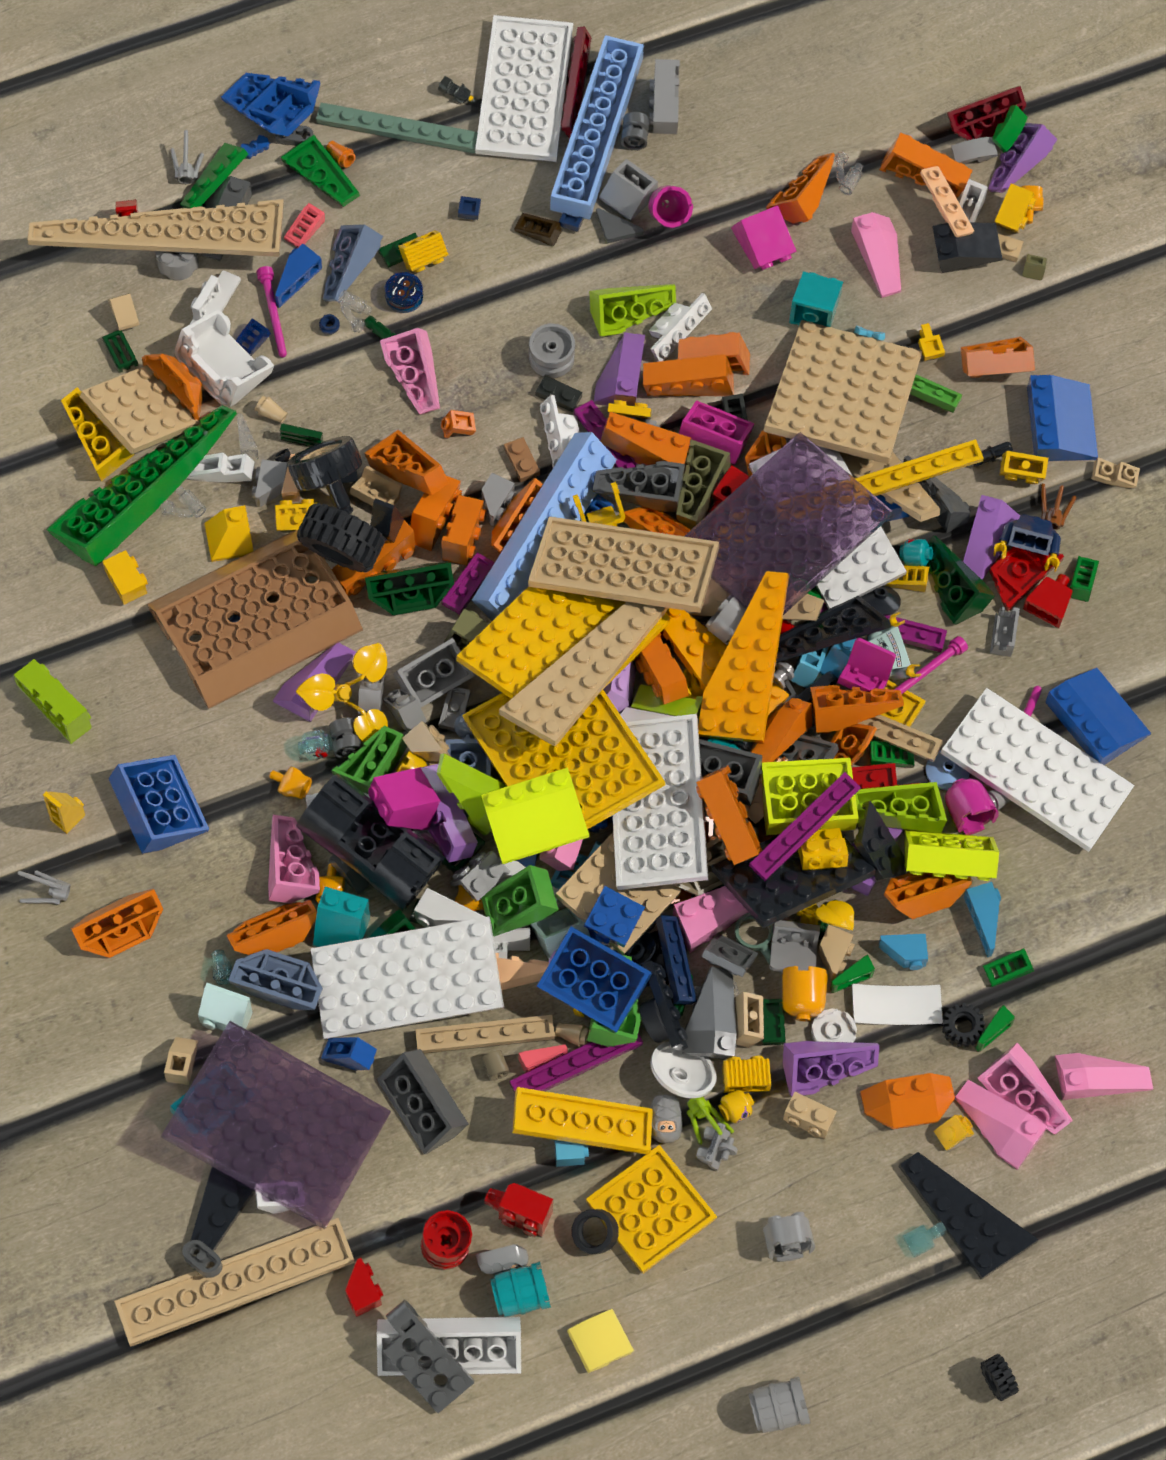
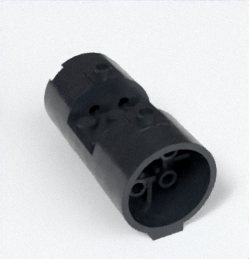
M340 774L333 775L321 788L296 825L298 829L331 855L335 854L368 880L367 883L402 911L418 896L432 877V874L436 873L445 859L443 855L410 829L388 826L383 817L379 815L374 801Z

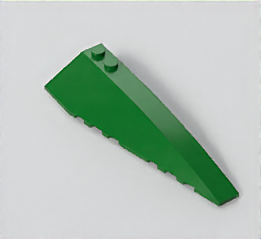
M221 405L200 419L198 426L188 427L183 431V436L177 440L170 439L165 443V448L160 451L155 449L128 467L126 474L116 475L110 479L111 484L103 489L98 487L92 491L94 495L87 500L82 498L77 501L47 531L82 560L97 566L143 524L183 483L229 426L237 414L236 411Z

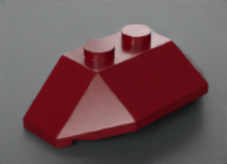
M1020 85L959 106L947 112L952 131L969 141L993 137L997 125L1004 123L1010 106L1017 105L1023 111L1027 104Z

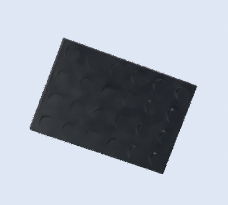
M779 835L761 842L762 851ZM846 838L845 842L848 850L847 867L802 870L798 850L766 881L749 866L758 855L736 865L733 864L732 860L729 861L728 858L712 865V872L763 928L875 876L873 866L866 863L861 854Z

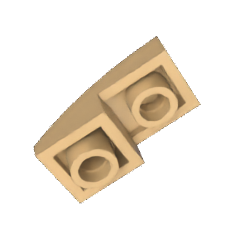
M1097 458L1094 462L1091 479L1118 487L1136 488L1140 468L1124 462H1120L1117 465Z

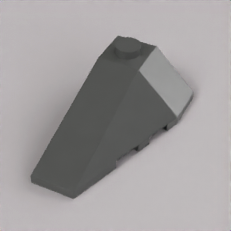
M907 455L904 457L903 463L913 459ZM936 477L918 482L940 508V515L935 518L945 533L968 523L971 510L969 505L963 502L959 495Z
M660 461L653 465L644 466L639 464L633 468L624 469L619 467L598 470L595 475L593 492L615 498L610 483L616 482L620 493V500L656 511L677 513L685 464Z
M710 967L700 990L699 999L693 1007L692 1016L684 1029L688 1036V1040H686L688 1048L682 1050V1054L726 1060L727 1058L735 1057L737 1032L733 974L724 968Z

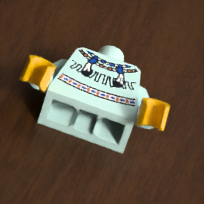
M897 612L889 618L891 628L869 634L868 642L895 653L896 659L889 679L900 680L909 677H920L921 674L914 673V668L920 665L910 664L899 628L897 627L904 624L905 620L897 622L896 616L901 614Z

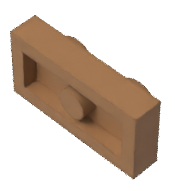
M524 437L504 444V450L520 482L540 476V470Z

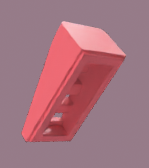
M308 203L285 234L284 240L297 248L302 244H306L325 222V213ZM296 233L297 235L301 236V240L295 237L294 234Z
M565 1044L518 1053V1059L524 1072L527 1073L567 1054L568 1048Z

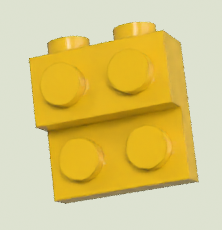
M840 828L820 829L798 849L802 870L847 867L848 850L845 838H842Z

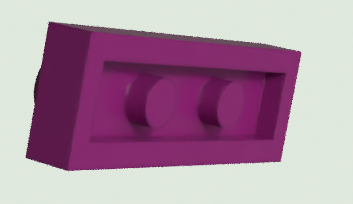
M477 552L442 600V605L460 615L480 588L495 562Z

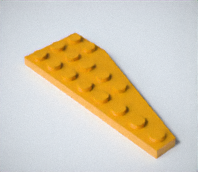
M766 571L703 692L698 723L699 737L764 743L789 580L788 573Z
M669 608L665 614L671 617L670 623L663 629L662 635L673 644V650L692 676L695 675L701 684L700 688L704 692L727 645L709 632L704 625L685 610ZM774 682L768 717L789 697V694Z

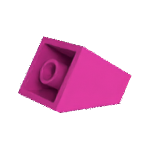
M778 205L742 219L731 227L754 269L761 267L762 271L774 266L773 262L777 260L783 263L792 259L791 255L797 252Z
M421 767L373 777L368 789L370 799L374 801L379 815L383 817L388 826L428 830L440 803V799Z

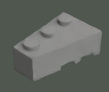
M655 59L654 79H650V91L654 92L653 96H650L649 108H653V113H649V125H653V133L677 134L680 60Z

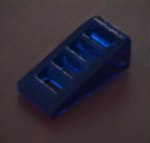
M252 318L235 341L252 356L268 339L271 332ZM256 330L260 334L257 336L253 333V331ZM249 336H251V337L254 338L255 340H254V342H252V341H250V340L247 339V338H248ZM246 342L250 347L246 348L242 343Z

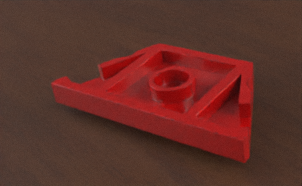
M1012 547L1006 553L1004 559L1000 558L990 568L989 572L1006 611L1015 606L1055 568L1051 564H1049L1047 571L1044 568L1047 559L1050 557L1049 554L1044 555ZM1059 553L1057 558L1060 562L1063 561L1064 555Z

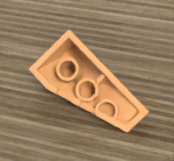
M496 953L501 990L540 981L550 963L535 959L529 960L527 963L517 956L504 959L499 958V953Z

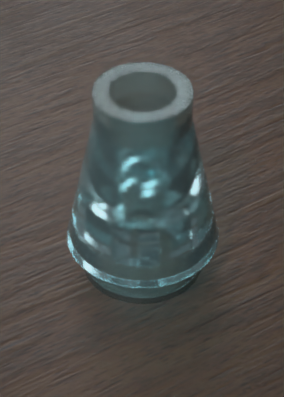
M216 950L211 954L213 979L219 985L229 984L228 980L233 967L227 959L224 950Z

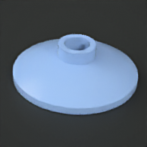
M940 750L934 762L927 761L926 776L930 782H937L940 790L948 791L956 780L968 779L970 773L942 755ZM945 765H951L952 769H946Z

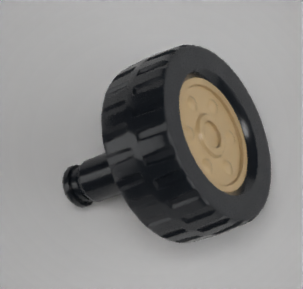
M341 436L323 441L299 452L288 461L287 466L297 489L307 491L325 486L334 507L349 514L353 513L354 509L350 505L351 502L341 481L342 478L352 474L362 465L359 450L351 436Z

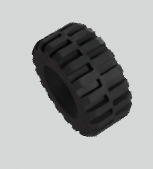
M320 503L313 504L308 508L297 531L298 541L312 552L339 566L364 573L373 568L385 543L382 533L370 526L369 523L346 511Z

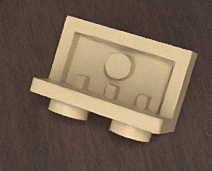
M366 466L362 477L351 487L349 494L372 506L375 498L395 505L399 500L402 484Z

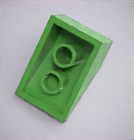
M532 865L527 866L497 885L481 898L486 917H490L494 937L541 921L559 910L548 870Z

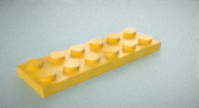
M517 1087L515 1090L512 1133L649 1154L651 1151L653 1109Z

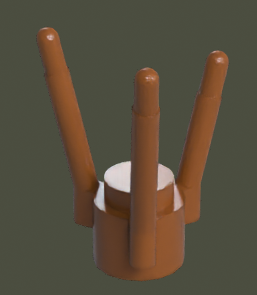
M1042 483L1041 519L1051 521L1053 529L1058 530L1060 527H1064L1065 519L1077 497L1074 495L1062 515L1059 506L1064 486L1061 485L1054 508H1050L1047 511L1045 484Z

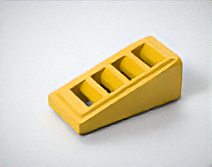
M904 566L907 572L903 575V580L897 578L885 584V586L925 592L929 567ZM908 575H912V580H908ZM917 576L921 577L920 581H916Z

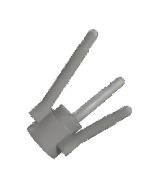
M185 130L183 163L180 167L178 166L174 148H171V156L175 169V179L181 184H191L194 180L198 179V171L204 153H200L194 169L188 163V130Z
M37 870L34 872L35 875L22 871L17 872L20 876L50 886L48 894L52 895V898L20 899V903H54L60 905L61 900L67 901L71 884Z

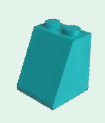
M803 271L792 300L789 323L799 326L801 320L831 327L841 296L843 281L833 277L820 276L814 272L808 273Z
M325 887L317 908L313 947L317 948L363 939L370 921L369 900Z

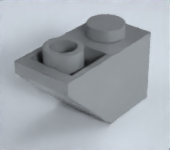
M262 460L261 467H257L255 479L258 480V483L252 489V498L255 499L256 507H262L282 494L281 491L288 467L287 463Z
M491 473L482 488V500L487 510L486 514L489 523L492 526L501 518L508 503L516 496L515 483L494 473Z
M385 675L377 682H370L366 677L361 680L358 707L362 708L365 712L370 709L381 711Z
M403 689L393 690L383 699L400 727L407 732H410L421 721L427 722L418 700Z

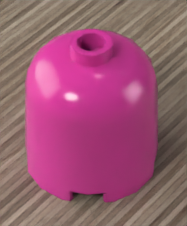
M661 186L652 193L648 203L649 212L653 219L666 227L675 228L686 223L693 212V204L689 193L681 187Z
M958 779L946 792V806L959 833L961 831H964L965 835L978 833L985 829L983 825L987 824L990 820L992 823L997 820L999 812L980 781L976 779Z

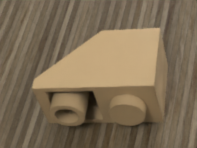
M423 721L402 738L410 751L422 757L426 762L439 761L440 754L443 753L450 756L447 751L450 748L443 739L439 740L438 736L440 733L433 725L427 726Z
M828 925L818 953L830 980L833 981L844 972L847 963H844L846 955L851 956L855 944L852 943L853 934Z
M175 1037L169 1050L164 1070L166 1082L189 1085L199 1043L198 1040Z

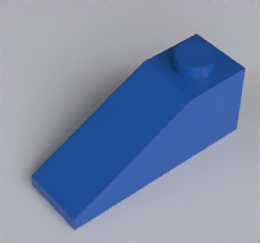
M305 244L294 248L288 257L275 294L276 306L278 308L286 303L322 269L321 257Z

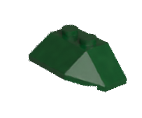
M442 562L383 571L365 577L368 599L394 616L436 608L454 585L451 562Z

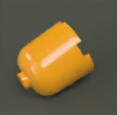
M798 966L783 969L782 1005L785 1012L796 1017L797 1021L808 1022L811 1017H816L823 1012L826 1004L828 978L825 969L808 966V971L798 970Z

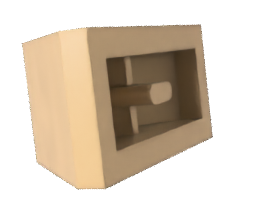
M131 294L108 299L119 331L139 325Z

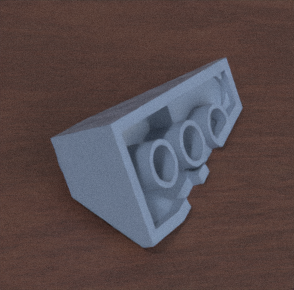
M365 224L341 225L333 245L335 257L330 260L329 266L332 268V272L326 280L323 295L324 301H338L376 255L383 238L381 234Z

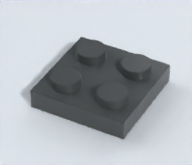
M717 933L705 948L702 957L713 965H719L727 969L733 975L743 977L755 961L758 953Z

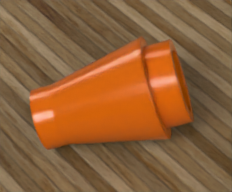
M330 141L326 146V150L339 166L348 168L354 163L356 156L352 149L335 141Z

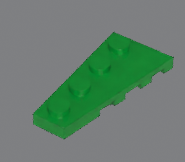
M315 135L281 157L285 164L343 207L360 196L359 191Z

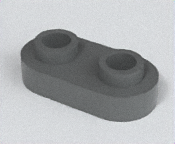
M192 1240L184 1245L182 1249L184 1259L198 1273L206 1278H212L220 1274L223 1268L221 1259L207 1245L199 1240Z

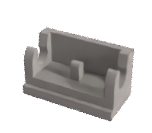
M1000 607L998 614H995L990 654L1012 656L1020 608L1014 607L1011 612H1005V607Z

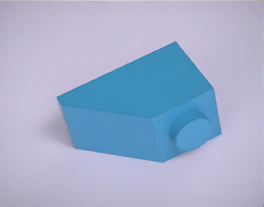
M857 638L833 645L825 657L819 673L824 675L831 671L839 679L848 663Z
M926 934L880 936L879 948L901 967L909 968L910 970H920L926 967L928 961Z

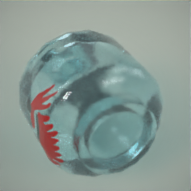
M322 729L305 732L302 735L301 741L298 742L300 754H304L308 760L325 758L333 748L329 733L326 734Z

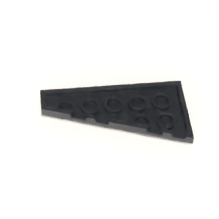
M858 595L819 614L817 621H805L782 633L779 639L776 663L891 628L890 620Z
M237 1111L224 1122L190 1241H202L211 1250H216L254 1194L255 1184H261L288 1144L287 1139L241 1111Z
M917 1152L899 1164L900 1170L981 1280L1038 1242L1039 1239L921 1153Z

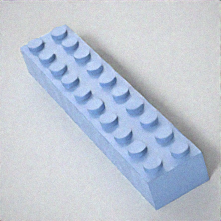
M604 36L551 193V211L567 213V215L580 216L590 220L643 60L644 44Z
M592 432L575 433L473 597L472 601L491 621L529 586L528 580L549 516L580 521L578 509L572 496L578 494L583 512L585 513L596 495V492H593L596 471L612 469L617 459Z

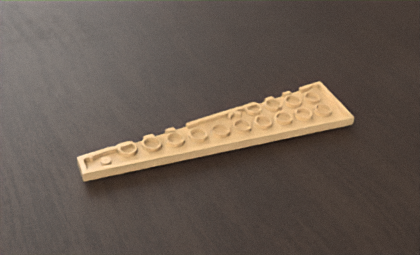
M284 199L258 201V204L251 205L237 203V206L230 207L216 205V208L208 209L193 207L191 209L182 208L131 213V216L121 217L110 215V218L100 219L96 216L89 217V220H77L74 218L62 221L29 223L27 241L28 245L279 257Z
M626 602L499 709V715L549 744L556 746L669 608Z

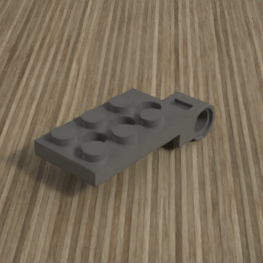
M802 735L778 758L782 759L785 756L788 761L833 759L839 748L836 743ZM735 740L732 742L741 750L747 752L751 751L754 742ZM790 750H793L792 753H789V754H786V753H785V752H789ZM810 755L813 756V757L810 758V759H804V758H806V757H809Z
M404 1299L386 1315V1318L400 1336L385 1347L383 1352L439 1414L475 1383L474 1379L430 1331L426 1322L407 1300ZM407 1338H411L416 1342V1346L411 1350L405 1349L402 1345L403 1341ZM428 1356L431 1358L432 1363L428 1367H421L418 1364L419 1358ZM437 1374H444L448 1380L445 1384L438 1385L434 1382V1377Z

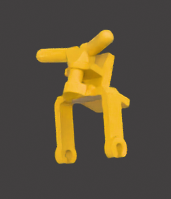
M616 482L610 484L619 515L616 516L613 507L608 506L587 513L590 523L617 526L618 523L624 522L625 513ZM578 494L573 495L572 497L578 509L580 519L586 522Z

